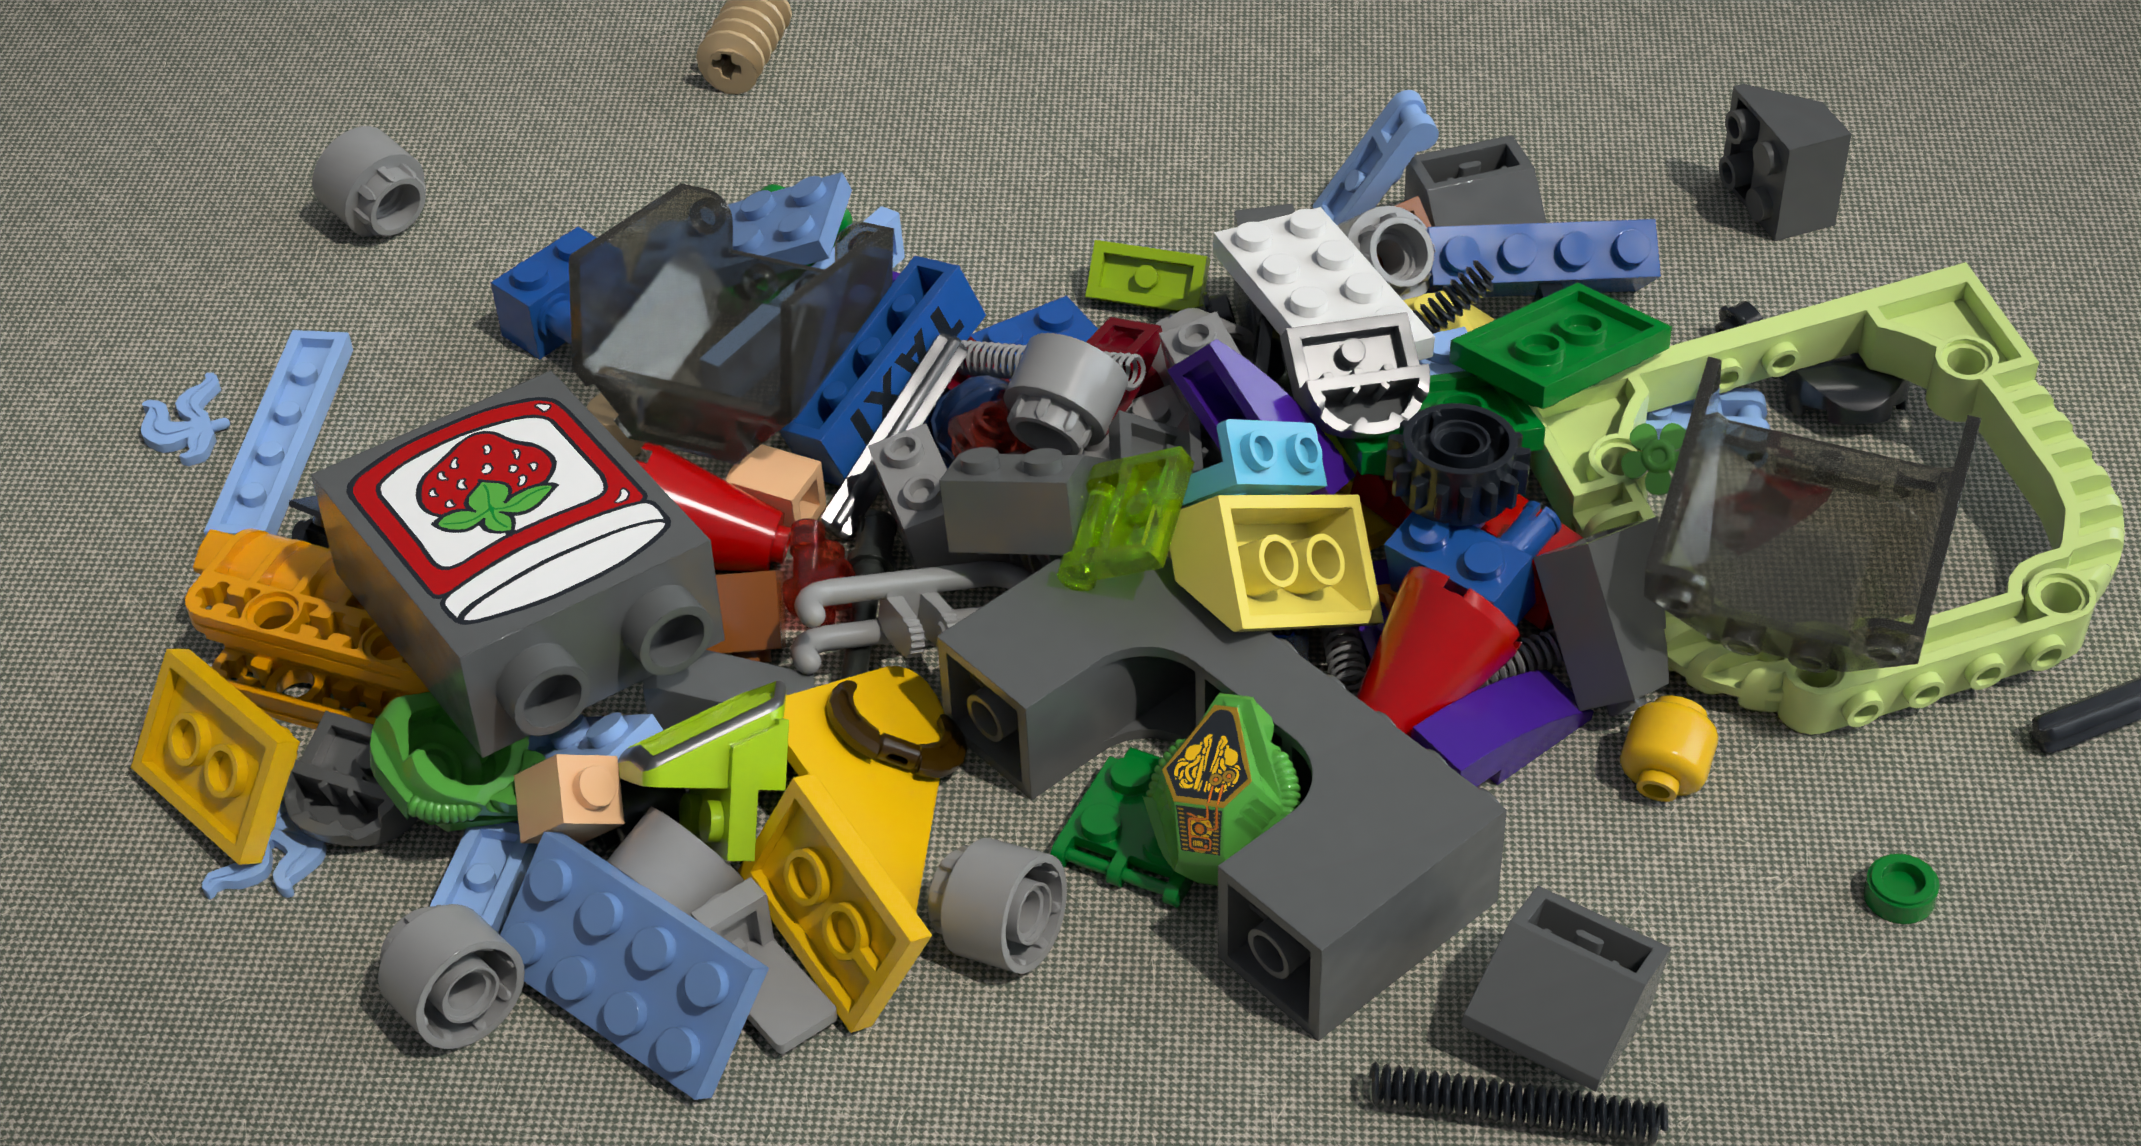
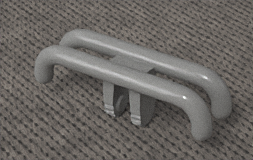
M980 561L834 578L811 583L799 592L794 607L802 624L812 629L804 631L795 638L790 649L792 661L798 671L810 675L818 671L822 662L819 653L892 643L905 658L922 656L924 647H926V639H929L938 648L937 636L983 607L953 610L938 592L978 587L1010 589L1031 576L1032 573L1012 563ZM880 599L878 619L820 626L826 617L825 606Z

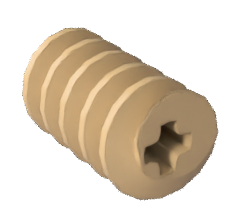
M727 0L698 47L696 55L698 68L705 80L714 88L726 94H741L749 91L756 84L757 78L762 74L764 66L770 60L771 53L776 49L778 41L783 37L785 29L790 25L792 11L787 0Z

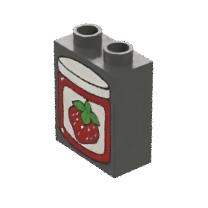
M551 370L311 474L336 574L482 758L529 735L543 736L555 733L572 723L584 708L652 675L664 676L678 673L698 660L706 649L725 640L711 540Z

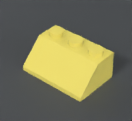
M1218 495L1164 516L1175 581L1233 632L1375 626L1384 623L1359 495Z

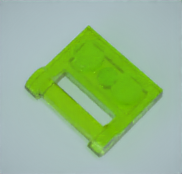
M1182 446L1093 465L1086 482L1089 497L1072 551L1065 553L1062 557L1057 573V578L1064 586L1076 591H1089L1096 586L1097 580L1164 568L1195 463Z

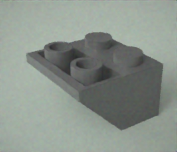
M1747 84L1733 86L1730 111L1725 117L1727 133L1724 154L1719 161V175L1723 185L1727 189L1732 190L1747 208L1751 218L1759 222L1774 241L1835 226L1851 133L1823 102Z
M1513 135L1414 155L1406 166L1404 201L1419 196L1432 227L1547 223L1535 168Z
M1537 886L1510 920L1463 1015L1461 1026L1487 1038L1499 1047L1510 1049L1554 1071L1566 1080L1577 1082L1596 1092L1648 1016L1671 947L1543 887Z

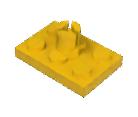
M166 649L130 768L238 865L262 863L271 832L275 827L276 816L290 772L294 767L295 759L297 760V750L300 741L293 736L288 728L278 724L190 649Z

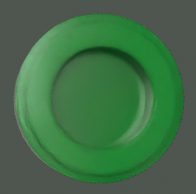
M1889 854L1878 858L1869 867L1863 894L1866 904L1877 916L1897 924H1913L1926 919L1933 912L1940 884L1935 871L1923 860L1907 854Z

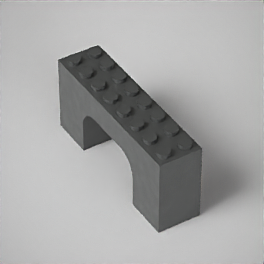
M1118 519L1086 539L1075 556L1062 555L937 636L944 714L948 715L957 724L965 737L966 745L1031 800L1104 750L1116 744L1129 740L1148 738L1167 740L1174 743L1177 739H1187L1219 693L1254 697L1256 703L1272 717L1274 732L1271 743L1279 746L1282 752L1287 753L1289 760L1293 763L1296 776L1299 778L1297 784L1301 787L1299 791L1301 794V800H1299L1301 804L1218 866V957L1317 1041L1325 1037L1498 901L1507 809L1500 805L1494 795L1484 788L1476 787L1449 767L1437 752L1422 747L1398 729L1386 714L1374 711L1347 691L1339 679L1333 675L1323 673L1299 655L1288 641L1276 638L1268 631L1233 632L1175 581L1171 558L1161 552L1150 538L1138 535Z

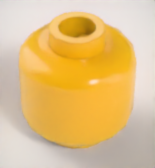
M1661 696L1655 702L1642 705L1635 711L1620 754L1621 767L1624 773L1636 783L1637 790L1650 799L1670 802L1675 800L1677 796L1690 795L1701 790L1708 778L1718 744L1717 729L1708 718L1706 710L1696 702L1680 696Z

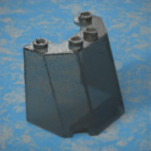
M680 183L570 255L569 284L572 370L586 387L594 384L619 414L614 422L627 438L737 464L800 414L891 287L893 280L894 228L866 222L850 224L839 233L836 239L835 262L826 269H820L733 250V217L726 201L712 190Z
M1708 357L1645 568L1644 597L1705 637L1720 641L1721 645L1729 651L1747 656H1754L1764 652L1788 658V661L1793 666L1809 672L1822 673L1828 671V669L1851 672L1918 664L1982 418L1971 415L1967 416L1954 467L1940 469L1729 420L1718 412L1722 359Z

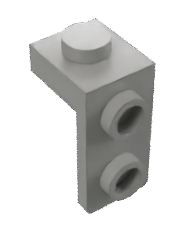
M751 877L728 891L712 896L704 905L691 912L692 918L769 967L747 1019L776 1052L780 1054L788 1052L837 1020L836 1006L775 941L767 894Z

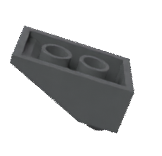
M973 448L959 453L939 480L949 552L1075 556L1111 499L1110 459L1086 455H1062L1061 451L1053 448L1036 449L1026 454H999L998 450L994 448Z

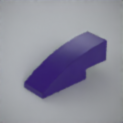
M1218 339L1208 343L1167 370L1220 451L1217 424L1228 419L1312 423L1316 427L1318 441L1322 449V461L1327 486L1305 495H1334L1356 476L1334 444L1296 401L1248 359Z
M1547 669L1531 671L1494 682L1445 706L1412 728L1410 738L1425 749L1437 752L1449 767L1476 787L1489 778L1496 785H1499L1590 721L1594 711L1592 709L1579 711L1574 693Z

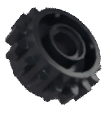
M1440 404L1419 411L1409 421L1403 420L1400 422L1399 434L1389 435L1384 477L1385 480L1393 481L1392 494L1395 497L1400 496L1405 505L1414 513L1431 521L1449 523V525L1453 526L1475 525L1497 517L1506 508L1513 509L1516 506L1517 494H1526L1531 450L1530 448L1522 447L1523 435L1520 432H1515L1510 423L1495 412L1470 404Z

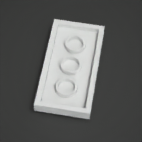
M1321 207L1300 209L1289 215L1260 222H1246L1238 227L1213 233L1212 253L1280 336L1286 328L1407 312L1418 359L1423 360L1433 357L1435 336Z

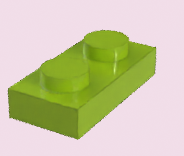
M1095 240L1085 297L1093 300L1172 312L1203 305L1202 295L1206 290L1211 259L1208 256Z

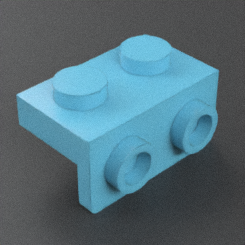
M1228 419L1217 424L1223 462L1176 480L1181 506H1191L1218 495H1305L1327 486L1322 461V449L1314 424Z

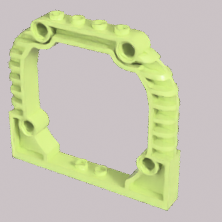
M1967 262L1675 344L1636 366H1632L1601 381L1595 386L1588 387L1559 401L1554 406L1543 410L1530 406L1546 427L1544 449L1531 451L1530 468L1561 523L1585 538L1603 530L1656 517L1647 503L1648 491L1645 487L1647 473L1639 479L1631 480L1624 475L1621 467V459L1626 453L1639 451L1632 446L1629 439L1630 433L1638 425L1646 423L1648 412L1714 393H1725L1735 387L1770 377H1781L1791 371L1858 352L1869 369L1894 375L1927 389L1926 402L1936 415L1949 421H1970L1991 447L2043 524L2053 550L2034 555L2019 563L2009 576L2004 594L1855 639L1835 628L1818 625L1793 627L1768 635L1721 612L1693 581L1660 525L1666 616L1664 632L1667 642L1668 670L1676 671L1686 677V683L1705 694L1725 693L1737 696L1740 707L1762 712H1777L1779 718L1786 726L1797 732L1813 735L1830 732L1846 726L1861 727L1873 722L1879 716L1908 707L1923 708L1950 694L1970 688L1975 690L1985 689L2003 678L2029 670L2044 671L2054 667L2062 660L2077 654L2082 647L2095 605L2111 582L2123 550L2125 530L2122 503L2111 486V478L2105 469L2094 462L2090 448L2083 439L2077 438L2073 433V425L2065 414L2057 411L2054 407V399L2047 389L2036 382L2035 376L2039 361Z

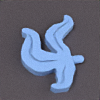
M206 373V379L201 384L187 389L178 397L175 405L179 417L184 420L183 422L171 421L167 406L161 401L146 400L142 403L146 415L141 426V433L145 444L149 448L161 453H169L188 446L189 450L181 453L179 456L182 465L185 466L205 462L210 457L213 447L217 442L214 432L227 429L230 426V421L227 418L210 421L208 412L203 410L221 391L217 375L214 373Z
M283 800L280 804L276 816V824L271 832L262 863L242 865L233 863L209 872L202 882L203 892L210 900L215 897L217 892L224 889H244L261 883L269 877L272 871V849L276 847L286 855L279 861L273 872L274 883L277 891L283 897L290 898L295 894L293 885L304 879L322 864L326 856V844L324 841L309 837L300 831L289 818L285 801Z

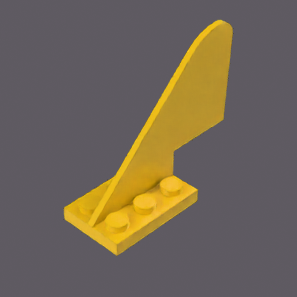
M886 666L786 695L783 718L789 719L787 760L799 777L791 780L757 837L755 861H743L738 869L739 874L744 880L751 877L767 894L771 920L820 990L836 1006L838 1016L850 1033L873 1026L932 937V934L916 911L940 778L916 775L915 768L910 771L876 758L874 760L856 751L842 739L832 726L826 709L832 690L839 683L852 680L857 684V689L853 695L856 708L865 719L879 729L880 735L887 733L918 745L938 742L941 735L937 726V720L941 714H944L941 703L925 679L914 671L900 666Z

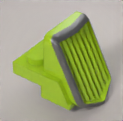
M775 681L736 695L628 747L618 759L619 778L645 787L690 788V793H685L681 798L679 824L726 861H755L758 790H786L789 719L783 718L786 705L785 684L782 681Z

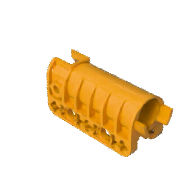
M253 528L244 529L235 535L213 529L208 531L199 546L193 564L194 572L201 575L189 588L185 596V606L194 628L205 634L206 639L224 643L225 648L215 659L211 667L271 718L316 730L325 711H329L374 725L375 716H379L391 700L405 695L430 692L336 574L329 548ZM212 606L211 610L206 609V607ZM248 672H252L254 678L246 675L248 674ZM310 683L313 685L306 694L299 697L282 694L287 687L293 684ZM360 702H365L367 708L358 705ZM342 707L348 708V709H351V710H350V711H345V710L342 709Z

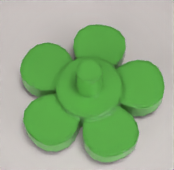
M1669 423L1664 426L1660 433V440H1658L1655 428L1650 424H1640L1631 431L1630 442L1639 451H1631L1623 456L1621 459L1622 471L1631 480L1639 479L1647 473L1645 487L1650 494L1661 496L1671 491L1673 482L1669 471L1679 479H1688L1695 473L1697 459L1694 454L1689 451H1679L1688 441L1687 431L1679 424Z

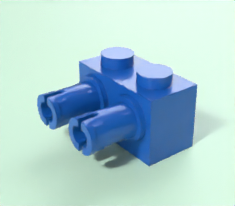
M579 226L490 282L502 336L539 360L566 342L574 346L583 355H591L594 353L593 347L599 350L605 344L608 337V328L606 324L600 321L602 318L611 313L630 327L637 325V319L643 321L651 309L650 296L622 280L617 250Z
M1529 501L1502 536L1496 538L1481 530L1486 522L1468 526L1449 525V523L1431 521L1412 511L1384 544L1391 590L1396 593L1398 592L1402 580L1411 567L1423 566L1450 576L1443 588L1461 596H1464L1467 590L1471 588L1497 607L1517 626L1536 603L1533 557H1536L1549 540L1561 530V521L1557 514L1547 506L1536 517L1535 515L1541 509L1540 503Z

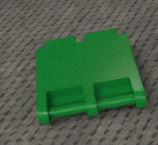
M1130 747L1123 758L1108 757L1055 840L1050 854L1058 858L1063 867H1066L1069 862L1106 875V882L1114 886L1122 887L1127 882L1163 895V903L1178 908L1194 881L1175 872L1164 858L1142 797H1147L1146 792L1150 789L1149 783L1152 781L1151 775L1155 773L1154 767L1159 765L1158 761L1162 757ZM1080 846L1113 859L1109 862L1077 849ZM1136 866L1170 879L1168 882L1137 872L1133 868Z

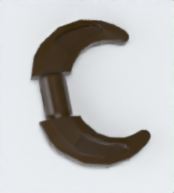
M843 681L832 690L826 705L830 723L842 739L856 751L874 760L876 758L910 771L915 768L916 775L932 778L946 777L961 767L967 752V745L962 731L948 715L941 714L937 720V726L941 735L938 742L918 745L887 733L880 735L879 729L865 719L855 706L853 695L857 689V684L854 681Z

